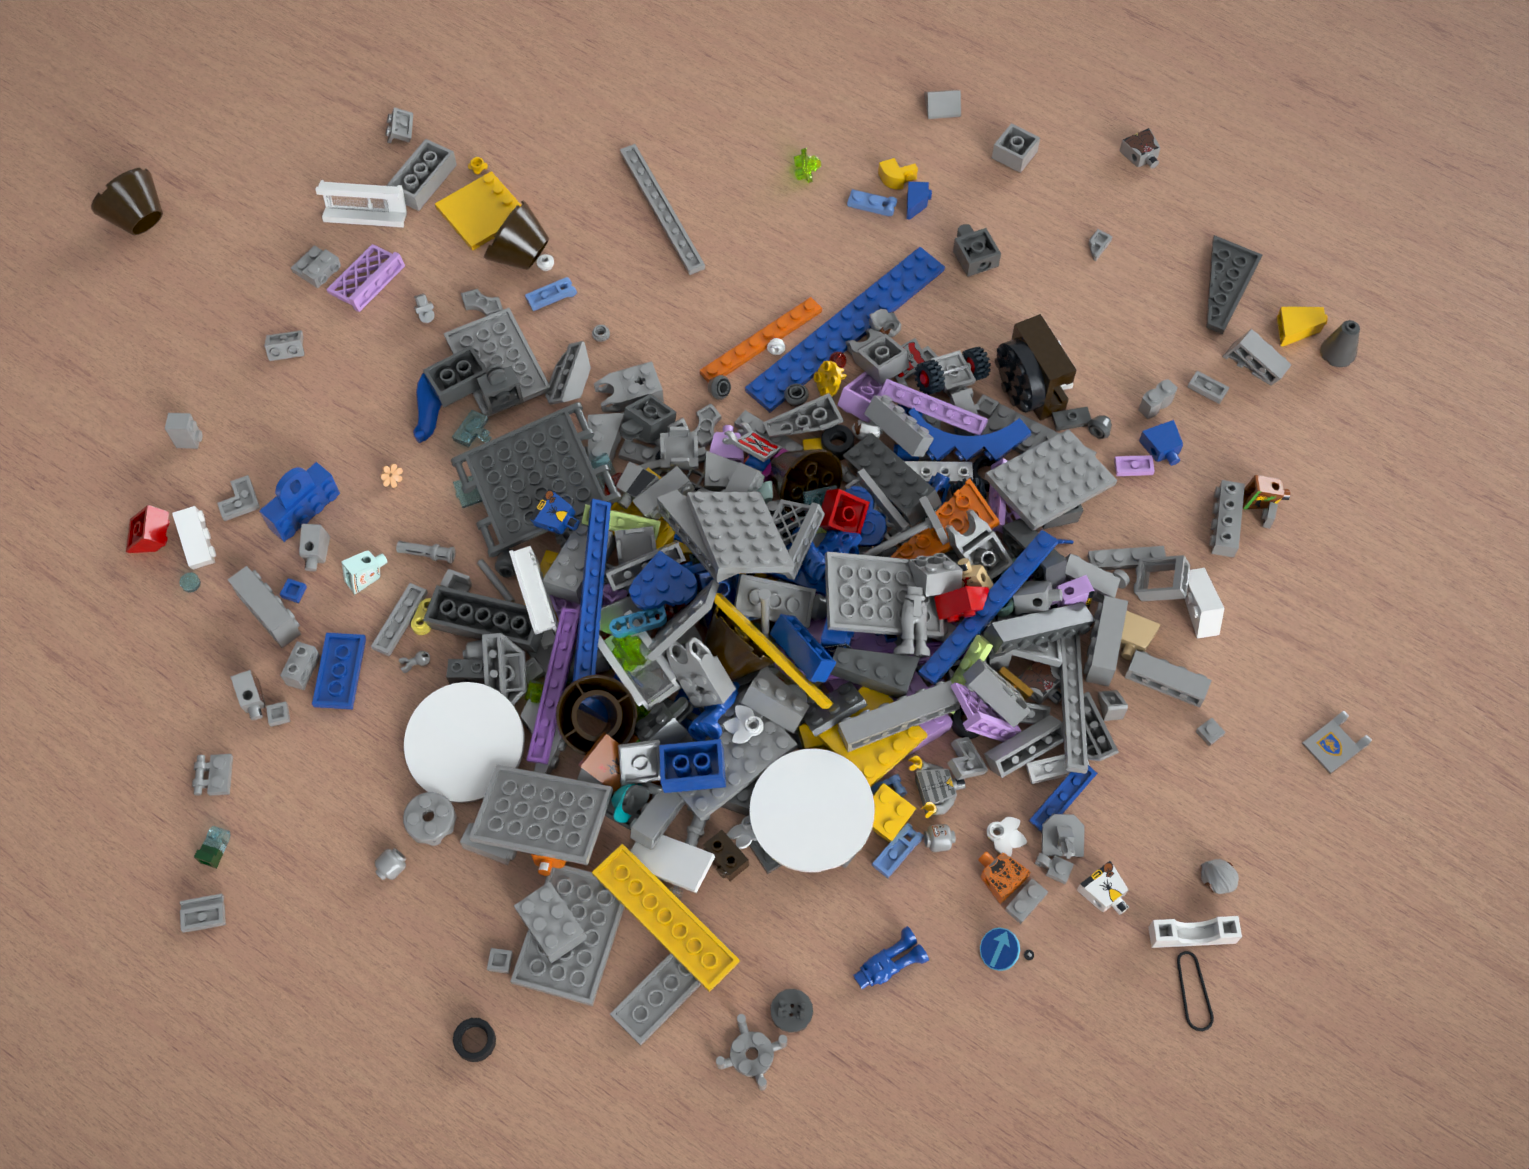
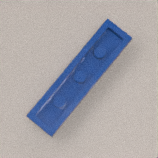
M1089 765L1086 774L1070 772L1028 821L1042 833V823L1052 814H1063L1098 773Z

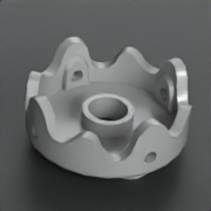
M427 792L417 795L407 804L404 810L403 824L407 833L417 843L437 846L445 836L453 832L457 814L448 798L439 793ZM434 813V818L431 821H424L425 814Z

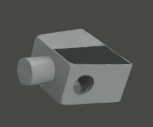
M629 461L616 485L617 490L622 495V499L617 503L624 509H627L635 498L656 483L659 478Z

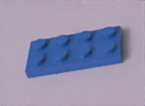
M326 633L312 701L313 707L353 710L366 643L365 635Z

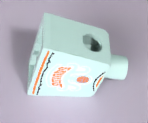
M364 551L341 561L344 582L354 595L381 577L380 567L388 563L386 557L382 553L374 557L370 551Z

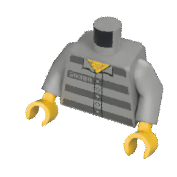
M913 756L908 759V761L913 763L909 769L911 771L919 770L916 771L915 781L923 804L921 809H924L925 817L944 815L954 805L957 797L956 790L966 787L964 779H952L949 769H943L941 766L922 761L919 756Z

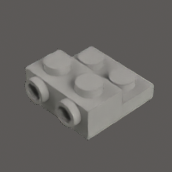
M314 245L291 267V270L305 281L319 288L332 274L339 270L341 263L337 256L326 249L323 251Z

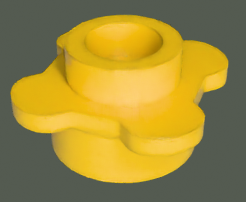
M475 157L468 164V168L478 175L488 168V164L484 163L482 158Z

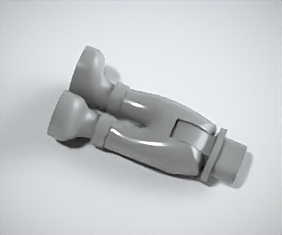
M910 586L907 587V595L904 597L905 600L901 612L903 642L894 648V654L930 657V650L925 643L927 641V608L924 601L923 588ZM914 624H915V634H916V635H915V641H916L915 647H914V645H913V640H914Z

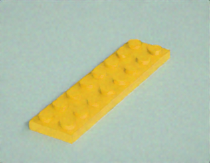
M623 844L592 871V875L708 992L740 962Z

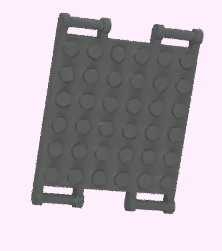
M580 402L569 405L451 459L452 466L456 468L462 483L463 493H470L477 488L488 513V517L478 521L476 525L478 530L482 532L488 547L489 557H496L503 551L548 532V530L534 526L530 520V517L548 489L554 491L573 507L576 512L573 517L575 519L583 516L585 504L590 505L592 499L611 503L622 499V495L617 491L609 473V466L602 465L593 469L581 441L591 439L595 434L586 421ZM570 414H576L583 430L582 432L577 433ZM465 461L474 479L470 482L462 465ZM598 476H603L610 495H604L597 478ZM491 524L500 543L496 546L488 529V526Z

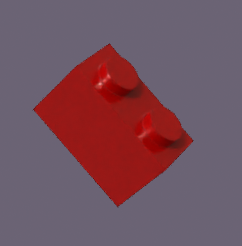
M841 489L827 490L822 504V510L825 515L819 527L827 531L834 530L861 534L870 502Z
M147 505L133 516L129 523L126 552H156L164 547L168 541L166 533L170 524L168 519L169 512Z
M965 586L935 596L934 600L939 620H947L948 623L959 621L961 616H964V618L975 616V612L983 610L989 593V587Z

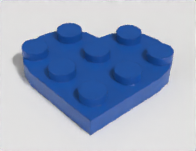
M851 486L845 492L870 502L860 534L862 540L859 546H878L887 532L886 520L879 511L874 510V499L866 489L860 486Z
M659 550L633 580L629 593L633 603L638 608L647 611V609H654L656 607L659 609L664 604L675 606L690 603L697 594L698 584L691 571Z

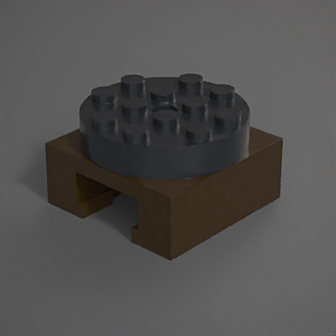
M1041 314L1014 324L1011 340L1000 344L997 348L995 365L999 370L1002 380L1001 388L1004 393L1007 392L1013 407L1016 406L1025 413L1033 410L1041 421L1051 417L1052 412L1066 410L1069 398L1061 385L1073 383L1077 370Z

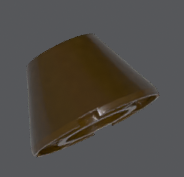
M135 168L117 176L106 184L107 189L102 194L97 193L91 204V210L95 215L132 235H139L148 231L159 222L163 215L152 174L148 169Z
M523 200L521 201L522 205H517L495 234L492 246L489 245L484 254L486 260L528 270L544 250L549 237L528 204Z
M603 675L582 677L571 683L560 696L556 707L557 729L564 742L577 753L586 756L604 732L622 745L628 743L635 731L637 707L634 698L621 682L612 677ZM588 697L602 702L608 713L606 727L596 736L585 733L577 721V710L582 701Z

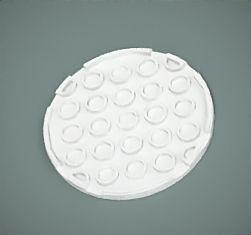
M473 682L447 685L426 697L412 714L404 737L406 763L414 779L427 792L439 793L448 798L450 802L468 803L484 799L497 765L518 768L524 751V728L513 704L497 690L484 684Z
M823 749L798 750L774 761L759 777L750 800L751 825L760 846L779 864L801 872H821L839 867L849 861L866 843L874 822L873 794L863 773L847 758Z

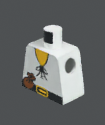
M1111 861L1085 879L1077 888V891L1101 912H1105L1112 906L1121 915L1129 908L1122 899L1126 895L1128 888Z

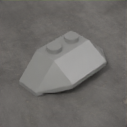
M583 341L569 344L567 351L555 365L549 382L551 391L545 393L550 405L581 398L591 369L586 346Z
M502 633L482 635L485 685L503 694L514 706L527 692L525 652Z
M1088 691L1083 694L1088 760L1101 761L1119 753Z

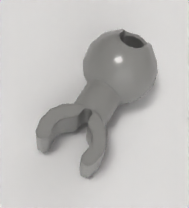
M419 651L414 658H400L399 662L401 664L407 663L401 670L403 673H407L411 670L412 666L417 664L420 666L427 665L430 662L429 653Z

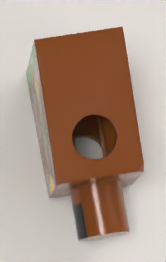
M1255 475L1244 488L1243 509H1267L1270 502L1278 504L1280 500H1289L1290 490L1283 489L1280 479Z

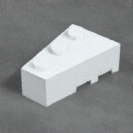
M193 506L172 513L188 566L191 569H197L215 563L214 557H216L214 547L211 546V536L206 527L202 510H198Z
M1206 569L1190 570L1185 602L1196 638L1217 636L1220 634L1224 606Z

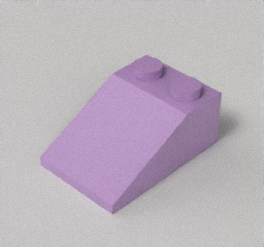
M864 372L843 388L837 406L845 412L855 415L861 421L868 423L871 420L864 413L874 395H880L885 383L880 385L869 374Z

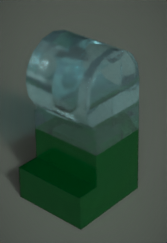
M212 826L200 850L197 849L194 858L200 864L217 869L229 842L230 831Z

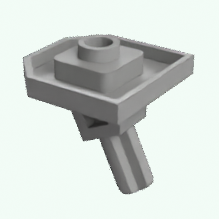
M1052 814L1042 823L1041 853L1046 856H1066V859H1070V857H1084L1085 826L1074 814Z

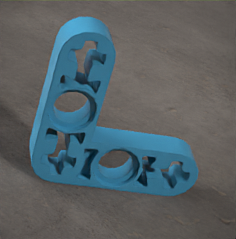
M663 605L659 609L656 607L654 609H647V611L643 610L615 618L610 622L609 629L614 637L623 638L661 627L667 621L665 607ZM656 614L660 615L659 620L655 619ZM635 619H643L644 622L641 626L636 627L633 625ZM626 622H629L630 629H628ZM617 625H621L620 631H617Z

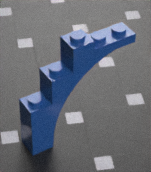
M915 408L908 412L909 416L915 418L919 426L928 429L929 434L934 438L926 454L931 460L935 459L937 462L954 449L957 450L954 453L961 461L964 459L966 462H969L985 449L984 454L990 461L994 460L997 462L1030 437L1032 433L1019 418L1009 426L990 434L979 436L955 435L939 430L925 422Z

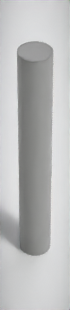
M483 559L477 562L478 566L503 598L514 603L515 599Z

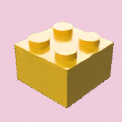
M882 783L873 794L875 814L872 830L889 843L894 840L916 808L886 784Z

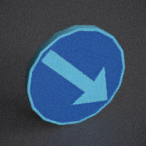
M1001 927L994 928L987 932L981 940L980 955L983 962L989 968L997 971L1008 970L1018 960L1020 944L1016 935L1010 930Z

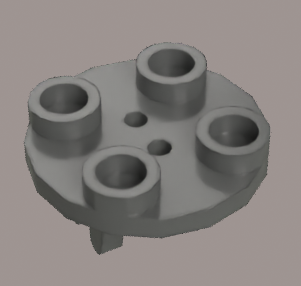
M786 989L778 993L770 1007L774 1025L789 1033L806 1029L813 1016V1004L810 998L804 992L797 989Z

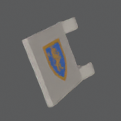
M1342 711L1302 743L1329 774L1366 748L1372 741L1369 736L1365 735L1355 743L1341 729L1340 725L1349 717L1345 711Z

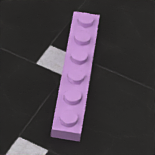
M886 379L879 395H887L895 403L910 409L915 408L920 413L978 436L983 434L988 419L889 379Z

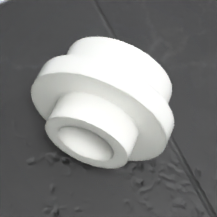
M544 254L538 257L537 266L541 270L549 271L552 269L554 259L551 255Z
M774 338L768 343L767 349L773 355H780L785 351V344L781 339Z

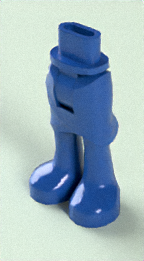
M800 527L796 528V529L792 532V535L795 534V533H797V532L799 531ZM812 541L801 567L812 579L823 584L826 582L825 557ZM792 543L786 545L787 550L791 548Z
M732 682L736 690L724 703L704 706L705 711L692 721L688 732L694 740L705 741L707 736L716 740L720 738L722 728L718 720L734 704L740 687L739 683Z
M906 926L902 929L901 939L888 949L884 948L879 953L870 957L853 977L861 989L868 985L871 987L876 984L881 985L887 982L891 976L900 972L901 969L913 963H926L929 961V957L920 944L917 945L914 933ZM914 947L909 953L895 962L891 960L905 950Z

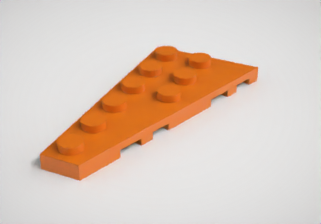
M970 478L960 490L958 489L948 502H945L935 512L947 537L948 533L945 529L947 525H952L960 534H964L968 530L969 521L966 511L969 509L974 510L979 518L988 523L991 529L1000 524L999 519ZM927 528L914 535L907 543L905 542L890 558L915 559L918 556L928 557L934 556L936 553L944 554L953 548L950 542L942 545L934 528Z

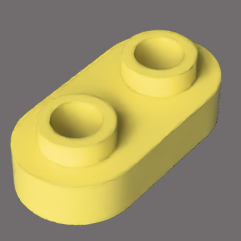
M431 598L421 601L411 621V627L417 635H425L431 630L423 621L427 611L425 607L429 605Z

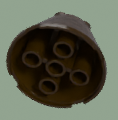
M824 449L787 451L771 461V479L779 500L782 499L806 505L817 503L822 508L826 491L840 489L842 466L839 459L830 451ZM785 506L784 510L789 513L792 511V508ZM804 510L798 513V518L806 516L808 511Z
M718 606L714 609L704 645L713 656L718 657L731 681H735L775 663Z

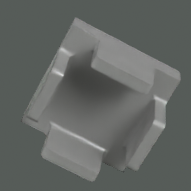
M682 426L669 427V433H660L661 470H672L676 466L680 470L699 468L697 432H688V427Z
M653 526L615 531L619 565L656 550Z

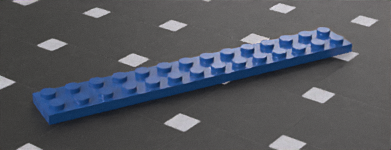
M917 248L745 387V392L771 413L786 400L784 391L789 385L795 383L805 385L814 377V373L818 372L820 365L824 361H834L847 351L846 342L848 340L858 342L867 334L865 330L871 328L869 325L870 314L879 309H887L888 313L896 311L945 270V266L923 248Z

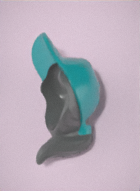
M652 782L628 784L620 787L612 796V805L615 809L614 819L619 823L627 822L632 815H635L647 803L649 794L656 795L662 792L663 788Z

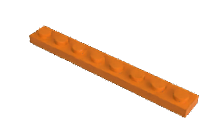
M812 297L808 298L700 369V374L707 382L718 375H728L766 350L770 340L784 338L820 314L822 307Z

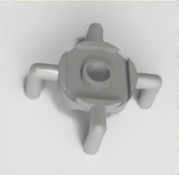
M739 1014L737 1016V1024L741 1035L733 1041L730 1057L726 1059L722 1056L717 1057L716 1065L720 1070L733 1066L739 1073L747 1077H755L759 1090L764 1091L767 1088V1081L763 1074L767 1072L773 1062L774 1051L787 1046V1037L780 1035L779 1041L771 1043L763 1033L749 1032L745 1015ZM749 1049L757 1050L758 1057L755 1060H749L746 1057V1052Z

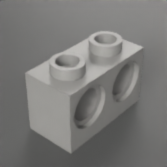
M296 642L280 675L286 685L305 690L321 657L314 646Z

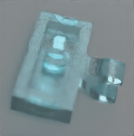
M471 410L452 436L453 441L468 448L476 437L484 443L489 442L492 439L491 436H488L490 432L483 429L488 422V417Z

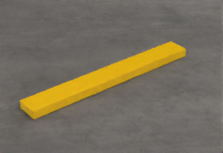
M716 593L714 603L822 709H829L834 704L722 593Z

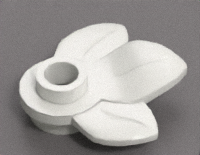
M742 705L735 706V718L723 723L725 729L729 733L734 734L732 741L739 744L747 742L752 736L759 735L764 728L763 721L759 717L754 716L753 710ZM751 725H757L755 729L750 728Z
M750 815L746 816L741 824L734 826L727 833L730 839H736V846L739 849L746 848L751 844L752 840H757L752 829Z
M1006 817L1001 822L989 824L987 836L994 842L995 850L998 853H1005L1011 857L1012 848H1019L1027 843L1024 835L1017 830L1020 825L1019 819ZM998 830L1000 835H995L993 831Z

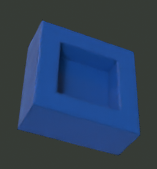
M288 578L280 592L281 598L299 603L307 586L304 583Z

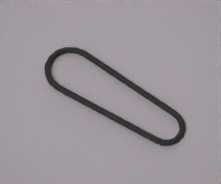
M1184 951L1177 957V966L1186 1020L1192 1029L1205 1031L1212 1026L1214 1015L1198 959L1194 953ZM1185 954L1191 955L1195 960L1210 1013V1023L1204 1028L1194 1026L1189 1019L1180 958Z

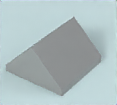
M961 90L924 92L928 119L961 117Z

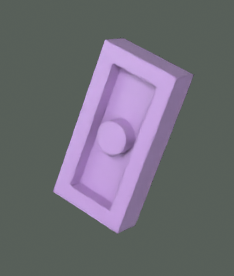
M1152 455L1117 456L1114 459L1116 476L1153 475L1155 472Z

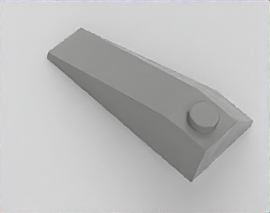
M830 393L767 420L763 422L769 438L829 429L844 422Z

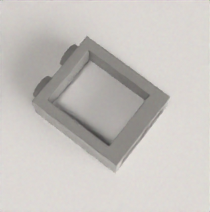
M1184 555L1139 559V565L1136 567L1137 580L1134 584V593L1141 601L1186 599L1190 572L1188 560ZM1175 570L1173 587L1148 589L1150 572Z

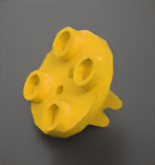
M824 361L820 365L818 372L814 373L813 379L821 396L830 393L831 397H833L840 387L841 380L847 377L846 374H842L844 369L839 368L833 361Z

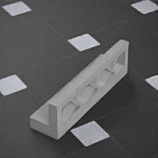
M863 468L858 471L857 479L847 484L845 489L860 483L872 495L875 502L874 510L883 513L886 516L887 526L894 527L898 531L892 537L886 532L885 540L887 541L908 530L909 524Z

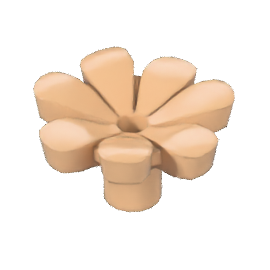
M396 464L382 468L383 471L380 474V479L383 480L382 484L385 487L390 484L392 488H395L397 486L396 481L400 482L402 480V477L399 475L402 474L403 470L397 468Z

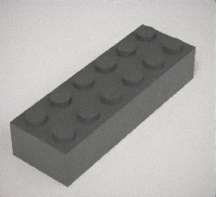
M872 432L843 455L849 468L856 475L858 471L863 468L906 522L912 527L927 516L919 500L920 498L926 496L933 510L942 504L936 490Z
M436 585L423 619L431 629L482 640V635L502 633L522 650L537 653L544 632L534 633L526 605Z

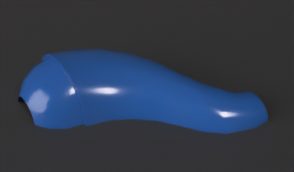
M424 372L417 382L416 389L418 425L413 430V433L418 443L426 441L433 435L438 413L442 406L428 384Z

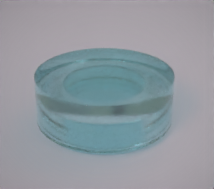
M195 573L184 574L179 582L182 589L189 593L196 591L201 585V581Z

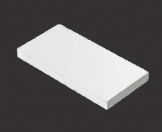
M665 835L660 837L652 850L637 841L631 849V852L658 879L697 893L715 858L713 853Z

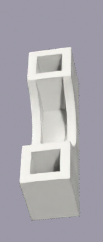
M1238 916L1216 917L1208 921L1183 923L1175 919L1153 920L1148 927L1152 948L1236 944L1242 938Z

